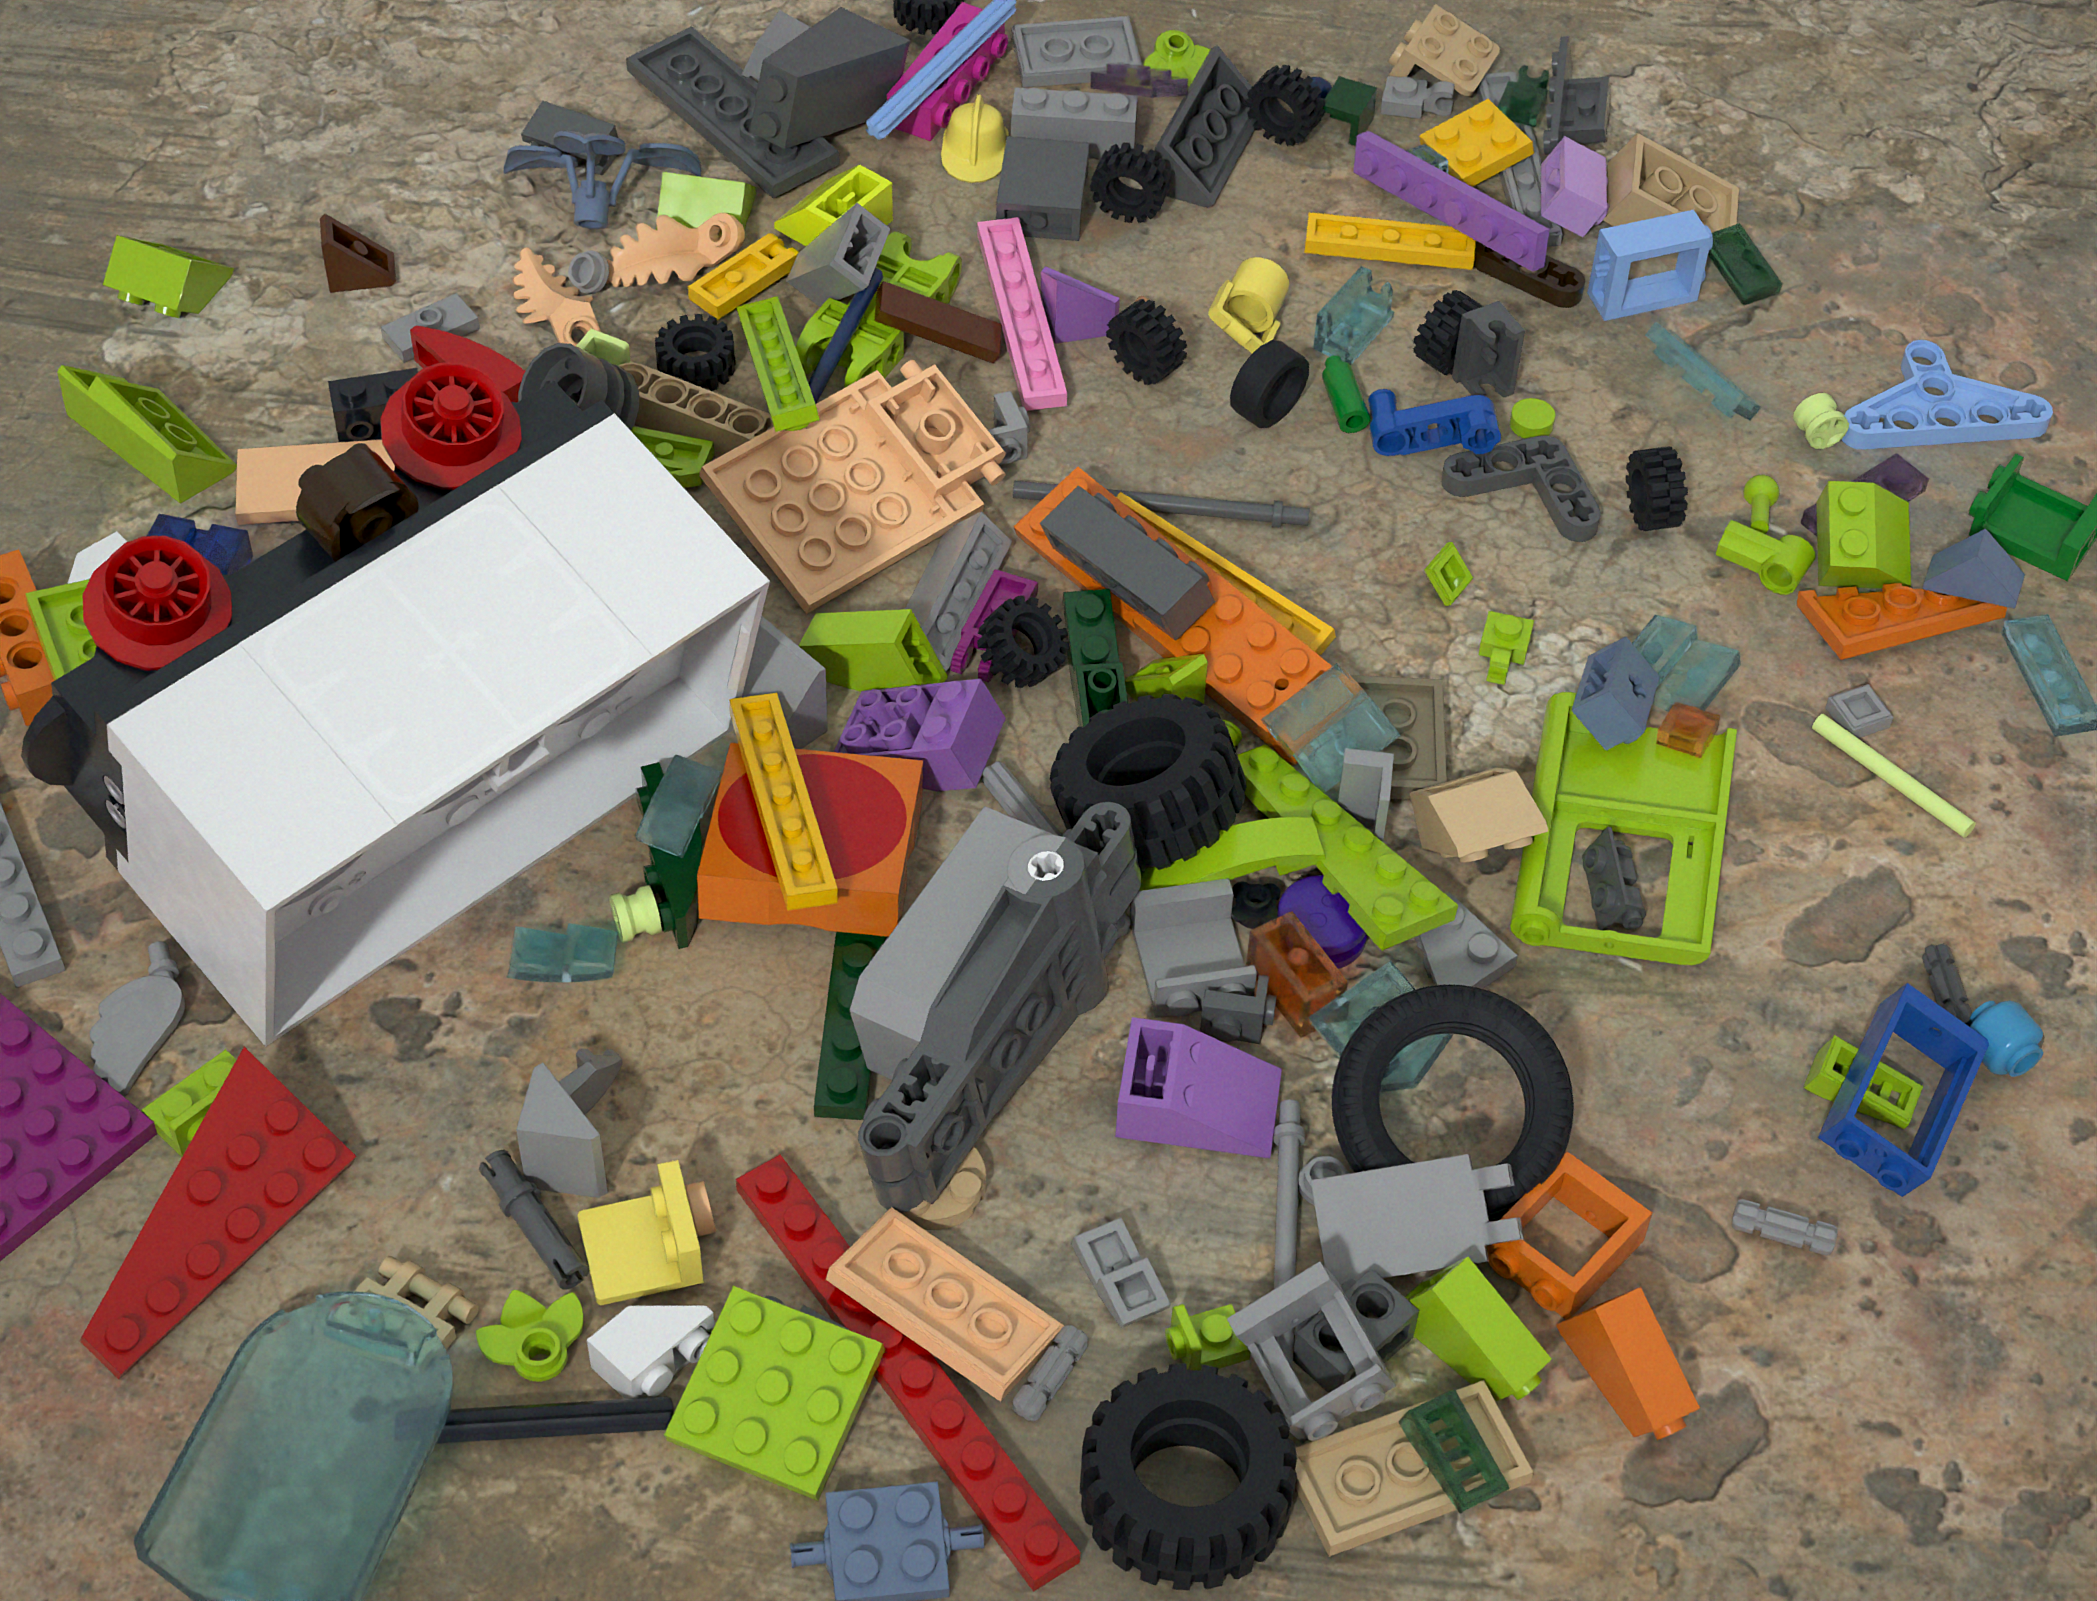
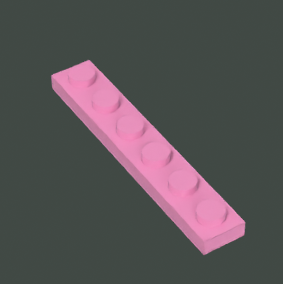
M1019 217L977 222V236L1022 406L1025 407L1026 411L1067 406V390Z

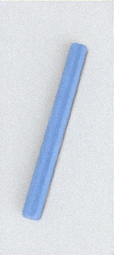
M993 0L866 121L868 126L866 131L869 136H874L878 140L884 139L1016 12V0Z

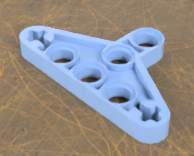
M1916 340L1907 345L1901 362V371L1905 381L1848 409L1844 416L1849 422V428L1841 440L1849 447L1865 450L2036 438L2046 433L2053 409L2050 403L2042 397L1952 374L1944 352L1937 344L1928 340ZM1923 357L1930 360L1932 364L1922 365L1913 361L1912 358ZM1934 387L1940 389L1944 395H1932L1927 393L1924 388ZM1989 415L1996 418L1999 423H1987L1979 419L1978 416ZM1884 418V422H1879V419ZM1936 418L1950 419L1956 423V426L1942 425L1936 421ZM1898 420L1912 424L1914 428L1902 429L1893 422Z

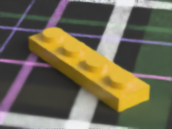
M1309 212L1304 253L1473 270L1476 240L1451 226Z

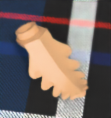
M727 213L715 214L697 228H688L667 215L657 217V230L652 229L645 223H639L636 225L638 241L625 234L620 237V242L624 249L616 246L611 248L610 253L613 261L607 259L609 275L606 284L612 283L613 287H618L622 281L623 286L630 287L636 278L637 284L641 286L647 283L652 273L658 283L664 284L674 271L683 281L693 280L702 267H714L741 248L745 239L743 225L733 215Z
M527 247L521 249L520 260L515 263L514 268L522 273L514 276L513 283L524 288L515 291L513 296L515 299H528L527 302L516 308L518 313H532L524 318L522 322L529 324L549 320L558 343L572 344L574 346L578 343L572 339L571 333L573 329H580L584 335L590 329L601 332L590 305L594 298L592 296L577 297L576 295L580 292L577 287H562L567 282L565 276L553 277L555 268L552 264L542 265L543 256L535 255Z

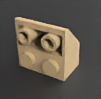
M1497 767L1410 792L1422 849L1438 852L1442 858L1459 857L1460 862H1472L1489 856L1487 849L1503 845L1504 849L1525 847L1533 843L1532 836L1548 832L1545 818L1515 770Z

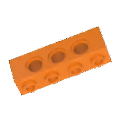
M18 549L0 555V677L6 676L8 681L0 684L9 710L12 711L19 708L25 725L29 726L35 715L52 697L51 683L54 679L27 607L25 593L37 590L22 554Z

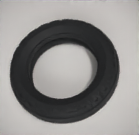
M1451 984L1434 985L1409 991L1388 1001L1370 1014L1353 1033L1342 1052L1332 1087V1116L1339 1145L1354 1173L1414 1163L1394 1144L1382 1120L1379 1100L1380 1086L1388 1064L1403 1048L1414 1041L1431 1035L1459 1034L1482 1041L1496 1050L1512 1067L1520 1082L1525 1103L1524 1123L1520 1137L1511 1153L1496 1164H1511L1515 1186L1484 1191L1489 1220L1502 1216L1526 1193L1530 1192L1539 1183L1543 1184L1556 1170L1564 1156L1571 1135L1574 1114L1572 1084L1565 1061L1557 1045L1543 1026L1527 1011L1503 996L1477 987Z

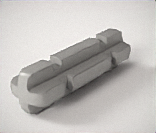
M1745 1199L1739 1200L1735 1206L1732 1227L1736 1230L1752 1234L1753 1230L1761 1232L1760 1237L1802 1248L1803 1244L1809 1245V1251L1826 1256L1830 1255L1834 1250L1838 1230L1832 1224L1818 1220L1816 1225L1810 1224L1807 1217L1769 1206L1765 1211L1759 1209L1760 1204Z
M1072 1325L1062 1327L1054 1339L1056 1344L1048 1347L1028 1376L1027 1380L1029 1383L1022 1385L1013 1398L1014 1412L1030 1422L1040 1418L1047 1407L1045 1402L1052 1400L1074 1368L1072 1365L1073 1361H1078L1087 1349L1088 1336Z

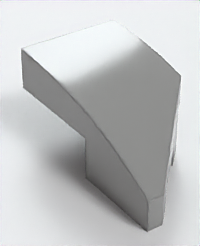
M579 1049L576 1053L577 1069L559 1081L560 1085L584 1115L602 1098L622 1066V1058L613 1049H606L603 1055H594L588 1049Z

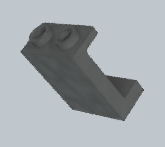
M1007 136L996 201V220L1019 217L1024 237L1079 241L1084 188L1088 177L1089 143Z

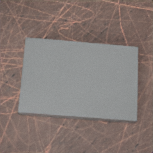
M1129 16L1011 25V38L1023 88L1142 78V65Z

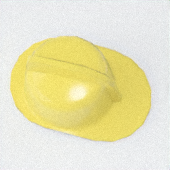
M976 95L974 103L960 105L953 111L943 136L942 166L949 175L957 180L969 183L988 181L995 178L1001 172L1006 138L1009 136L1008 129L1004 126L1002 114L997 108L985 104L982 95Z

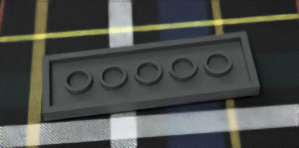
M692 26L626 58L627 71L772 198L839 165V151L823 137L783 149L751 133L750 128L758 82L751 76L749 79L743 76L742 68Z

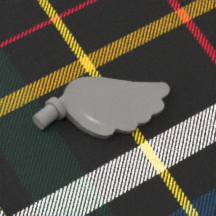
M154 942L148 947L151 965L148 967L149 976L130 981L108 995L99 1004L98 1010L101 1018L90 1030V1039L93 1043L91 1057L95 1063L93 1071L123 1097L130 1092L145 1065L175 1030L185 1010L183 992L174 980L179 975L176 961L171 959L166 942Z

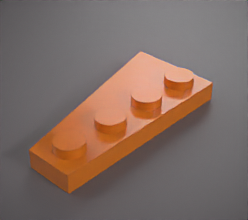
M1901 583L1883 584L1882 592L1858 593L1856 587L1837 588L1836 595L1817 597L1815 590L1798 591L1797 607L1840 660L2005 618L2007 610L2005 606L1933 592L1923 588L1913 589L1908 586H1902Z

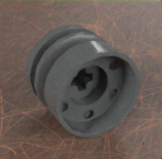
M556 343L544 348L531 361L522 377L518 392V402L555 381L583 411L603 400L630 431L635 424L640 405L639 388L633 375L624 368L611 364L605 359H599L577 346Z

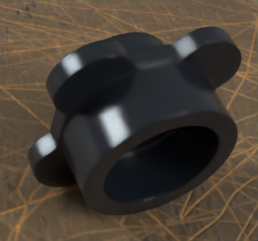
M1241 881L1232 887L1233 896L1236 898V905L1232 908L1231 916L1236 922L1250 929H1261L1278 921L1276 900L1280 898L1281 891L1277 885L1273 883L1249 885L1247 882Z

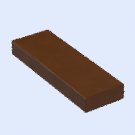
M882 281L877 289L874 321L993 364L1000 355L1001 323Z

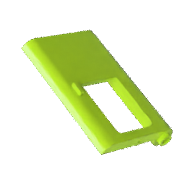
M1561 692L1554 694L1546 704L1531 795L1547 822L1548 832L1532 836L1533 843L1523 847L1510 922L1511 932L1523 943L1531 946L1543 945L1679 965H1696L1704 962L1711 953L1737 729L1727 728L1726 732L1720 735H1705L1646 727L1644 733L1634 742L1629 744L1622 742L1605 750L1571 711L1577 693ZM1607 827H1611L1613 832L1664 838L1671 841L1673 848L1662 933L1659 937L1653 938L1618 933L1612 930L1602 931L1567 926L1563 923L1562 919L1575 834L1579 829L1605 830Z

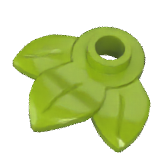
M1168 30L1161 33L1156 39L1154 52L1144 61L1143 74L1147 84L1157 85L1168 80L1178 91L1185 95L1210 49L1194 44L1187 34L1178 30Z
M514 1289L509 1294L502 1309L501 1324L485 1326L476 1330L478 1346L482 1354L489 1360L498 1364L514 1366L517 1373L527 1380L540 1382L552 1379L564 1369L567 1363V1347L582 1333L584 1325L582 1306L577 1296L571 1292L558 1298L546 1309L544 1305L534 1298ZM538 1354H546L549 1356L548 1358L540 1361L531 1360L535 1355Z

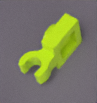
M1493 611L1488 612L1478 654L1490 658L1486 681L1505 685L1510 662L1524 665L1534 620Z

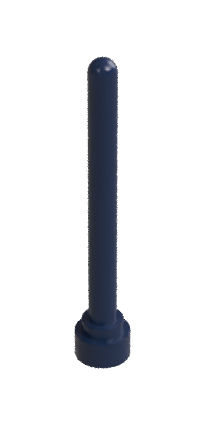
M878 268L874 269L868 286L864 290L855 293L808 381L815 404L822 395L883 280V273Z

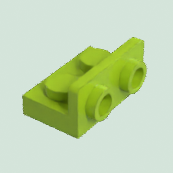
M226 1049L141 1109L142 1113L154 1122L157 1134L181 1157L236 1062V1059Z

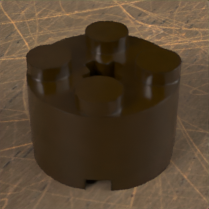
M364 443L353 445L345 453L331 459L323 466L313 465L309 467L298 481L302 491L296 505L297 518L335 562L419 510L418 499L385 461Z

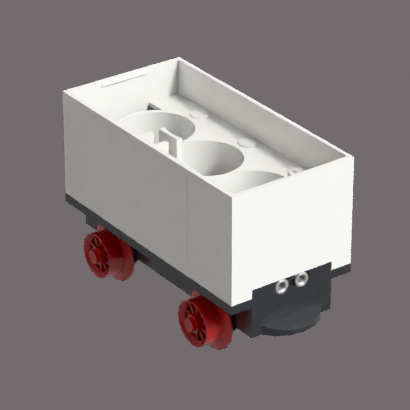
M439 362L421 369L390 396L380 420L382 445L395 465V474L417 497L419 510L335 562L307 530H304L235 573L224 575L221 574L219 568L184 541L168 536H143L124 543L93 571L82 596L83 622L96 644L94 657L51 683L52 697L32 720L23 738L21 757L27 769L35 778L50 785H63L104 833L106 858L265 1047L636 796L635 788L642 787L641 766L660 762L664 776H666L734 730L730 717L729 699L741 698L743 695L770 581L603 400L583 411L555 381H552L517 403L511 402L508 396L499 389L495 380L481 369L461 362Z

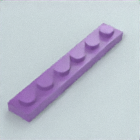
M1370 131L1357 135L1353 170L1355 174L1532 272L1545 266L1549 228Z

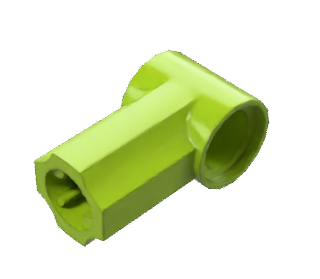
M1733 520L1725 528L1716 551L1717 556L1758 573L1762 584L1768 590L1780 595H1789L1794 592L1815 560L1813 547L1808 541L1799 536L1785 535L1778 540Z

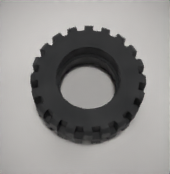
M1163 694L1162 698H1154L1152 695L1138 697V701L1129 704L1123 701L1113 705V709L1104 714L1099 712L1090 717L1089 723L1086 726H1078L1070 734L1069 743L1061 745L1055 758L1056 761L1053 762L1049 778L1051 781V793L1066 830L1073 829L1083 813L1095 804L1113 802L1126 808L1131 818L1140 872H1145L1146 868L1154 866L1158 870L1171 867V862L1182 858L1184 861L1197 856V850L1204 846L1207 848L1211 847L1219 840V832L1221 830L1227 832L1233 825L1236 813H1240L1245 799L1244 792L1247 787L1246 778L1225 721L1221 720L1220 715L1214 709L1200 701L1187 696L1184 700H1181L1180 697L1174 694Z
M1186 1363L1169 1364L1168 1372L1159 1374L1156 1368H1150L1138 1373L1136 1384L1132 1385L1127 1380L1111 1390V1402L1108 1400L1101 1401L1092 1414V1426L1086 1428L1082 1445L1079 1493L1082 1495L1081 1510L1085 1523L1093 1526L1092 1538L1103 1551L1113 1548L1112 1562L1125 1572H1129L1132 1567H1135L1141 1571L1140 1580L1155 1586L1158 1584L1159 1579L1173 1581L1174 1590L1190 1591L1191 1582H1203L1204 1588L1210 1589L1223 1586L1224 1576L1227 1574H1231L1233 1579L1236 1580L1252 1572L1254 1559L1257 1562H1264L1275 1550L1276 1539L1283 1537L1289 1520L1297 1475L1295 1472L1297 1453L1295 1443L1289 1439L1290 1427L1283 1414L1279 1412L1272 1414L1273 1401L1262 1390H1257L1255 1393L1247 1390L1248 1380L1234 1373L1231 1374L1230 1378L1218 1375V1367L1202 1364L1201 1371L1187 1370ZM1174 1446H1191L1207 1450L1224 1460L1236 1474L1240 1485L1230 1495L1218 1502L1196 1507L1180 1506L1164 1501L1151 1493L1139 1480L1135 1469L1145 1458L1159 1450Z

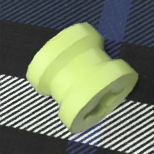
M1818 393L1806 398L1797 406L1793 415L1796 425L1799 429L1806 431L1805 437L1810 446L1815 449H1824L1836 444L1845 436L1849 428L1848 420L1843 413L1836 411L1837 405L1832 396L1827 393Z
M650 885L638 887L636 893L627 896L620 892L609 896L614 923L622 943L632 941L635 935L647 932L650 935H655L662 932L658 907Z

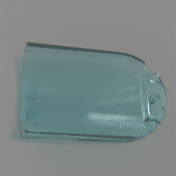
M341 1291L316 1295L315 1303L299 1307L288 1313L281 1309L261 1322L246 1337L234 1354L134 1537L137 1558L193 1601H363L446 1423L452 1404L454 1383L450 1355L447 1354L444 1345L437 1336L436 1328L421 1313L398 1300L383 1295L358 1291Z

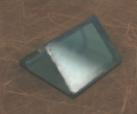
M1389 961L1309 1016V1022L1340 1058L1353 1033L1370 1014L1388 1001L1415 990V988L1398 968ZM1453 1034L1427 1036L1403 1048L1388 1064L1382 1078L1380 1092L1416 1088L1451 1040Z

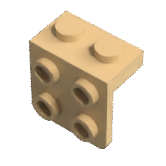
M1435 4L1423 23L1416 19L1403 40L1409 44L1406 45L1400 42L1390 57L1388 63L1394 67L1388 76L1407 77L1416 64L1439 80L1455 84L1454 90L1462 95L1471 96L1499 54L1500 48L1488 37L1480 34L1453 14Z

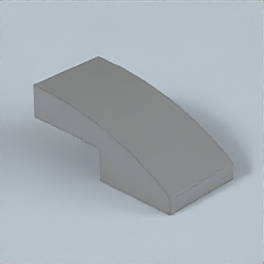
M1122 1218L1073 1237L1071 1245L1101 1300L1121 1328L1170 1308L1171 1303L1148 1257L1141 1258Z

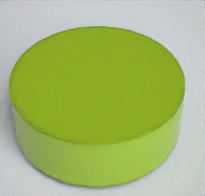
M1536 398L1522 399L1515 403L1512 408L1510 427L1516 435L1524 439L1536 436H1549L1554 427L1555 411L1550 404Z

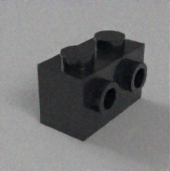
M418 368L328 381L339 442L381 440L380 420L389 397L416 375Z

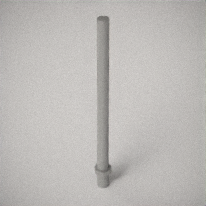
M1290 1099L1280 1103L1279 1125L1274 1128V1143L1278 1145L1274 1289L1296 1275L1299 1147L1305 1142V1130L1300 1126L1301 1105L1298 1101ZM1294 1327L1276 1338L1292 1368ZM1270 1390V1399L1273 1401L1272 1413L1279 1412L1283 1414Z

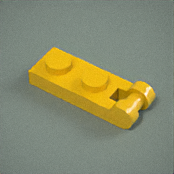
M769 233L689 285V300L719 320L786 274L789 275L799 251L794 248H785L784 242L773 233Z

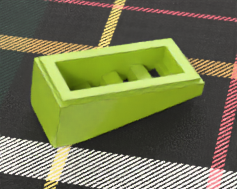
M1834 1035L1817 1052L1803 1088L1819 1097L1834 1102L1858 1052V1048ZM1879 1061L1857 1111L1905 1129L1911 1121L1923 1085ZM1872 1083L1879 1085L1876 1094L1869 1091ZM1892 1090L1900 1093L1896 1105L1888 1102Z

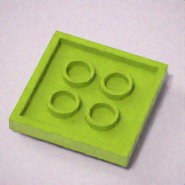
M733 1286L664 1436L668 1442L818 1501L884 1354V1345L876 1340Z

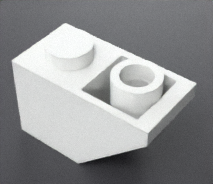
M627 1306L587 1339L591 1368L624 1399L656 1397L669 1386L673 1376L689 1362L696 1363L699 1361L715 1326L713 1312L707 1306Z

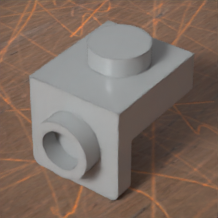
M1011 391L995 394V428L988 431L1006 452L1004 459L999 465L1028 458V433L1030 432V421L1025 407L1018 408Z

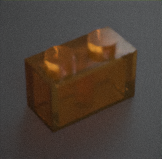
M1293 911L1250 931L1246 966L1255 965L1257 982L1259 975L1269 976L1267 994L1277 996L1276 1007L1300 1038L1343 1018L1348 981Z

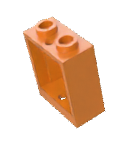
M1567 1151L1551 1176L1543 1184L1539 1183L1530 1192L1526 1193L1500 1220L1521 1218L1523 1229L1554 1197L1610 1239L1573 1277L1524 1240L1487 1245L1488 1262L1497 1274L1503 1278L1515 1281L1531 1293L1534 1300L1541 1307L1549 1311H1555L1564 1319L1571 1318L1642 1244L1652 1216L1650 1210Z

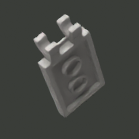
M1466 1154L1310 1180L1324 1265L1335 1276L1339 1285H1343L1350 1279L1357 1282L1371 1269L1382 1278L1444 1269L1467 1256L1474 1264L1488 1262L1487 1245L1524 1239L1521 1218L1516 1217L1489 1222L1485 1190L1515 1186L1511 1164H1501L1473 1170L1471 1155Z

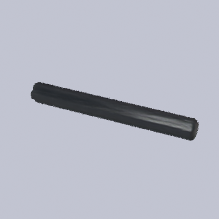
M670 1397L411 1411L402 1412L398 1415L396 1431L399 1444L403 1446L657 1431L667 1429L674 1414V1405Z

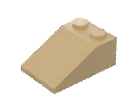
M1639 133L1608 162L1607 203L1609 208L1603 221L1613 227L1694 210L1702 223L1708 226L1713 238L1712 249L1730 251L1735 247L1739 187Z

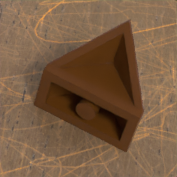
M327 214L320 217L321 247L330 293L391 287L396 282L394 253Z

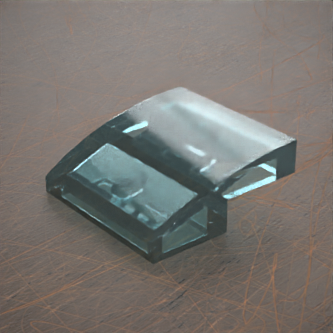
M1654 615L1632 642L1660 676L1653 705L1695 722L1741 665L1739 650L1698 640L1696 625L1659 615Z
M1338 663L1261 719L1289 758L1293 756L1314 785L1323 793L1340 782L1345 748L1380 752L1401 736L1370 696Z

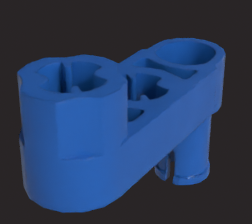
M1376 390L1368 398L1372 415L1370 423L1372 444L1374 450L1380 455H1407L1462 443L1464 449L1471 450L1475 454H1485L1492 451L1493 447L1501 441V432L1495 406L1492 400L1486 396L1471 395L1399 411L1396 407V396L1391 390ZM1437 424V428L1428 429V425Z

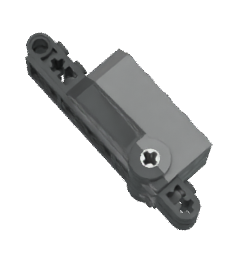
M1102 802L1091 806L1083 813L1073 829L1066 830L1062 836L1051 834L984 806L859 976L850 1014L867 1069L892 1080L880 1099L876 1098L870 1103L858 1131L859 1145L876 1197L880 1205L885 1209L889 1210L893 1207L898 1212H908L923 1201L933 1204L994 1115L999 1113L1070 1028L1078 1015L1094 1009L1104 999L1109 987L1105 958L1119 936L1115 924L1136 896L1142 884L1130 814L1120 804Z

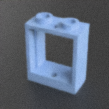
M1694 210L1600 229L1587 293L1603 320L1607 321L1697 301L1701 283L1705 280V265L1708 252L1712 249L1713 238L1709 227L1702 223ZM1679 252L1675 270L1628 280L1631 262Z

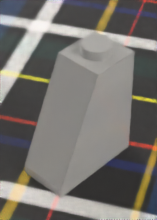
M856 203L797 254L786 282L819 307L829 297L839 300L864 290L870 282L890 228L860 204Z

